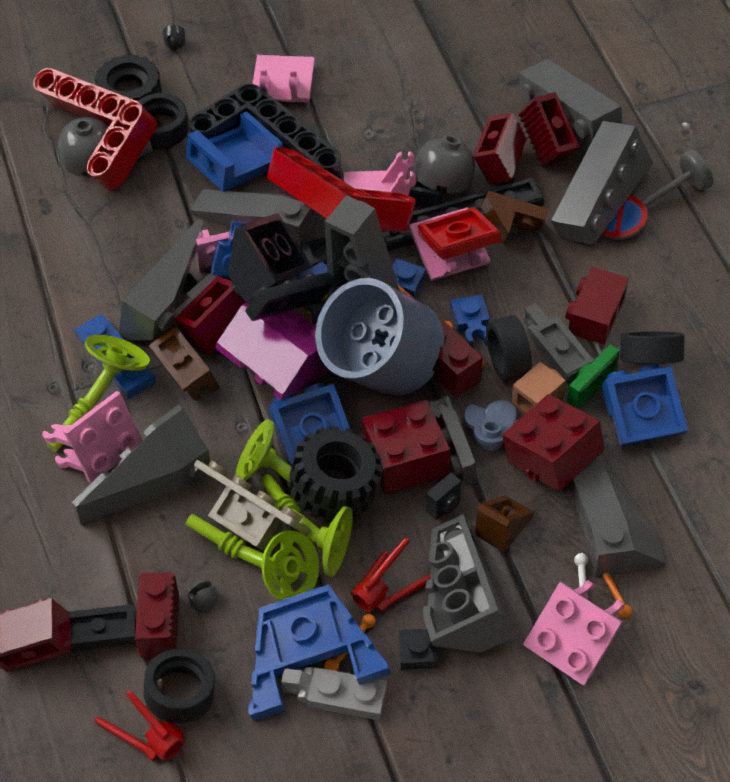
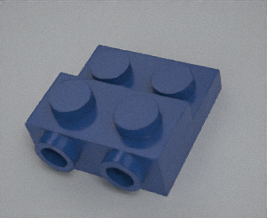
M652 364L640 368V372L628 374L626 370L617 371L607 375L608 379H605L602 383L601 389L608 416L613 418L620 447L681 435L688 431L671 366L660 368L659 364Z
M323 383L314 384L307 387L303 394L294 397L290 395L283 400H279L276 397L273 399V403L269 404L268 413L270 419L274 422V430L278 441L282 443L291 467L297 446L300 441H304L308 433L316 434V430L322 427L327 431L330 430L331 426H338L339 430L345 431L346 428L350 429L334 384L325 387Z

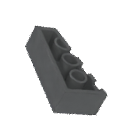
M549 59L519 73V92L528 104L535 97L553 92L557 93L580 146L576 152L582 158H584L603 121L622 124L621 105Z
M607 121L601 123L551 219L561 239L594 245L653 165V161L636 126Z
M346 195L325 220L327 272L336 281L329 290V297L342 285L360 278L377 279L399 290L375 208Z

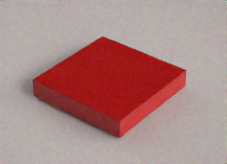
M474 207L417 225L419 236L442 260L502 242L501 232Z

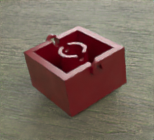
M547 394L502 434L508 463L524 471L530 481L536 482L540 480L559 492L605 450L600 421L550 394Z
M427 400L362 418L363 435L366 437L365 442H372L376 447L374 453H379L381 457L382 473L379 481L385 494L441 479L451 473L450 448Z

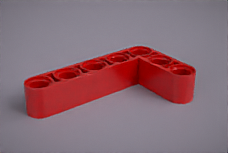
M45 68L39 71L33 81L34 88L52 105L81 117L98 118L109 126L88 160L87 171L107 190H115L120 187L156 129L155 118L138 101L52 68Z
M274 147L267 179L325 218L330 216L347 195L375 208L381 230L408 231L416 202L414 198L396 192L354 188L294 150L283 147Z

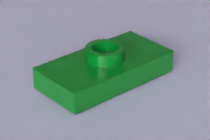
M610 344L591 364L587 362L583 365L577 378L569 385L567 404L579 410L601 388L605 379H608L607 375L617 371L620 355L619 349Z

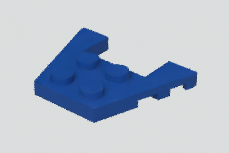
M328 584L259 608L255 643L257 656L255 671L252 672L251 685L253 693L252 702H249V716L253 721L285 711L277 676L284 673V669L296 670L349 652L359 685L392 674L387 662L381 657L372 642L363 633Z

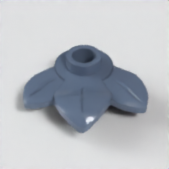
M506 400L494 401L488 405L487 409L473 404L469 405L465 410L464 416L465 424L474 430L473 436L476 444L487 451L500 449L504 443L502 434L518 421L515 420L517 414L516 407Z

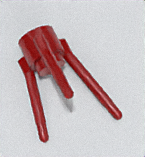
M404 538L390 554L387 551H383L364 578L351 591L352 599L365 612L371 613L376 608L380 613H383L391 604L425 586L426 580L430 579L429 574L386 598L385 593L388 591V587L380 578L409 544L408 538Z
M127 691L126 696L151 725L145 734V737L148 739L147 744L101 717L95 718L96 724L144 752L151 761H154L157 757L162 761L171 759L180 751L185 743V739L182 737L184 733L175 723L158 721L133 691Z

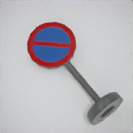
M689 149L680 157V167L683 175L642 201L634 196H629L601 235L613 240L628 239L637 235L645 228L648 221L646 206L686 181L697 190L704 191L711 187L714 179L704 158L695 150Z

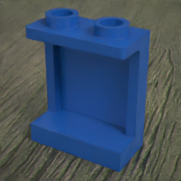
M244 112L241 114L238 128L211 139H207L198 130L189 133L186 158L224 192L268 173L274 147H283V144L248 112Z

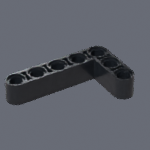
M250 83L238 87L195 114L189 121L191 133L198 130L207 139H211L238 128L241 114L248 112L282 142L283 148L300 153L339 179H342L340 153L256 84Z

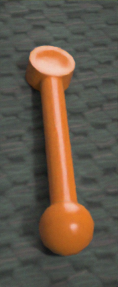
M604 573L602 576L615 600H620L625 604L611 575ZM626 604L624 609L619 611V615L624 619L630 618L633 614L632 608Z
M372 614L363 616L362 624L360 625L363 633L367 628H372L375 625V617ZM348 652L337 655L334 659L327 660L324 668L339 672V663Z

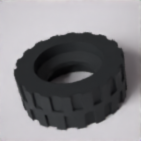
M134 54L116 56L111 58L112 60L103 63V66L99 67L97 75H95L96 86L135 101H139L147 95L162 92L158 67L156 68L155 63L149 61L144 56L140 57ZM134 79L143 82V86L133 91L122 92L114 88L116 84L124 80Z

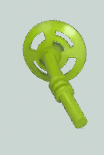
M96 334L87 337L85 348L92 356L103 363L104 370L85 398H80L78 404L76 403L73 409H70L68 412L70 416L62 425H72L91 411L117 373H120L122 370L139 371L146 369L150 363L149 356L138 346L114 336ZM95 346H105L99 347L97 350L94 348ZM59 442L46 443L54 452H57L63 445Z
M269 419L264 420L248 440L235 475L246 481L261 466L264 468L270 466L289 482L291 466L276 454V450L271 448L274 437L273 421Z
M264 475L260 482L269 496L278 501L274 507L281 511L284 506H287L303 516L299 523L310 529L306 536L311 541L317 543V547L323 548L325 575L333 577L340 568L348 547L353 521L352 509L344 506L336 514L329 528L322 526L319 529L300 513L297 503L289 494L283 492L272 475Z
M191 514L187 519L186 526L217 544L218 550L223 551L225 549L224 553L226 555L231 554V558H240L262 568V576L266 588L277 600L281 601L314 589L319 575V558L312 541L303 533L298 531L280 532L270 540L264 553H261L246 546V541L243 539L239 541L238 536L232 537L233 534L230 531L224 533L195 514ZM281 542V549L273 557H270L274 547ZM294 542L302 549L306 558L305 561H303L300 552L292 546ZM300 573L306 574L302 585L293 592L290 584L297 580ZM273 583L280 587V591L275 588Z

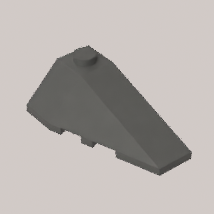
M203 189L189 210L191 215L229 228L232 220L246 224L279 213L300 248L302 243L307 242L322 218L321 214L292 195L239 191L222 192L221 190Z
M198 218L122 300L119 334L124 340H153L161 330L165 332L171 326L174 320L175 308L197 252L196 239H200L202 236L204 221Z
M180 405L153 422L143 432L147 437L133 451L127 448L119 455L122 459L111 473H101L72 502L77 522L81 526L183 489L192 482L201 480L206 475L205 472L195 467L194 463L196 460H199L208 466L210 463L209 450Z
M600 454L570 482L595 577L602 576L604 573L613 575L665 567L666 563L656 531Z
M464 514L433 528L429 551L431 573L430 579L426 580L428 602L427 606H424L423 618L433 646L482 653L514 638L505 610Z

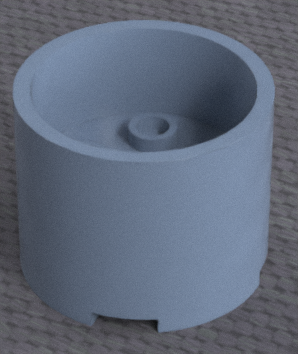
M372 278L356 279L338 288L324 304L316 325V347L325 366L341 377L386 395L403 396L421 388L435 373L432 369L438 359L440 347H444L443 328L439 318L431 308L390 285Z

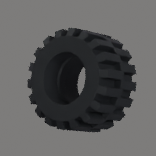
M331 426L330 430L327 431L322 427L316 430V434L308 433L304 441H300L289 475V489H292L291 496L293 500H300L299 507L303 511L307 509L311 511L310 516L316 519L318 516L325 517L324 521L332 522L336 514L344 506L352 509L353 519L360 516L361 511L366 512L369 508L380 480L382 466L380 465V454L374 453L376 447L372 442L366 443V437L361 433L355 435L352 433V429L346 428L345 431L339 430L338 426ZM321 470H337L345 474L348 479H335L329 477Z

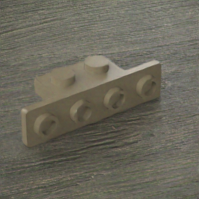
M196 460L194 463L195 467L226 485L208 516L257 548L264 551L282 521L301 533L308 534L310 529L299 523L303 516L289 507L284 506L281 511L276 509L274 506L278 502L261 490L255 496L250 492L253 485L237 475L234 476L232 481L226 478L229 471L212 460L208 466L199 460Z

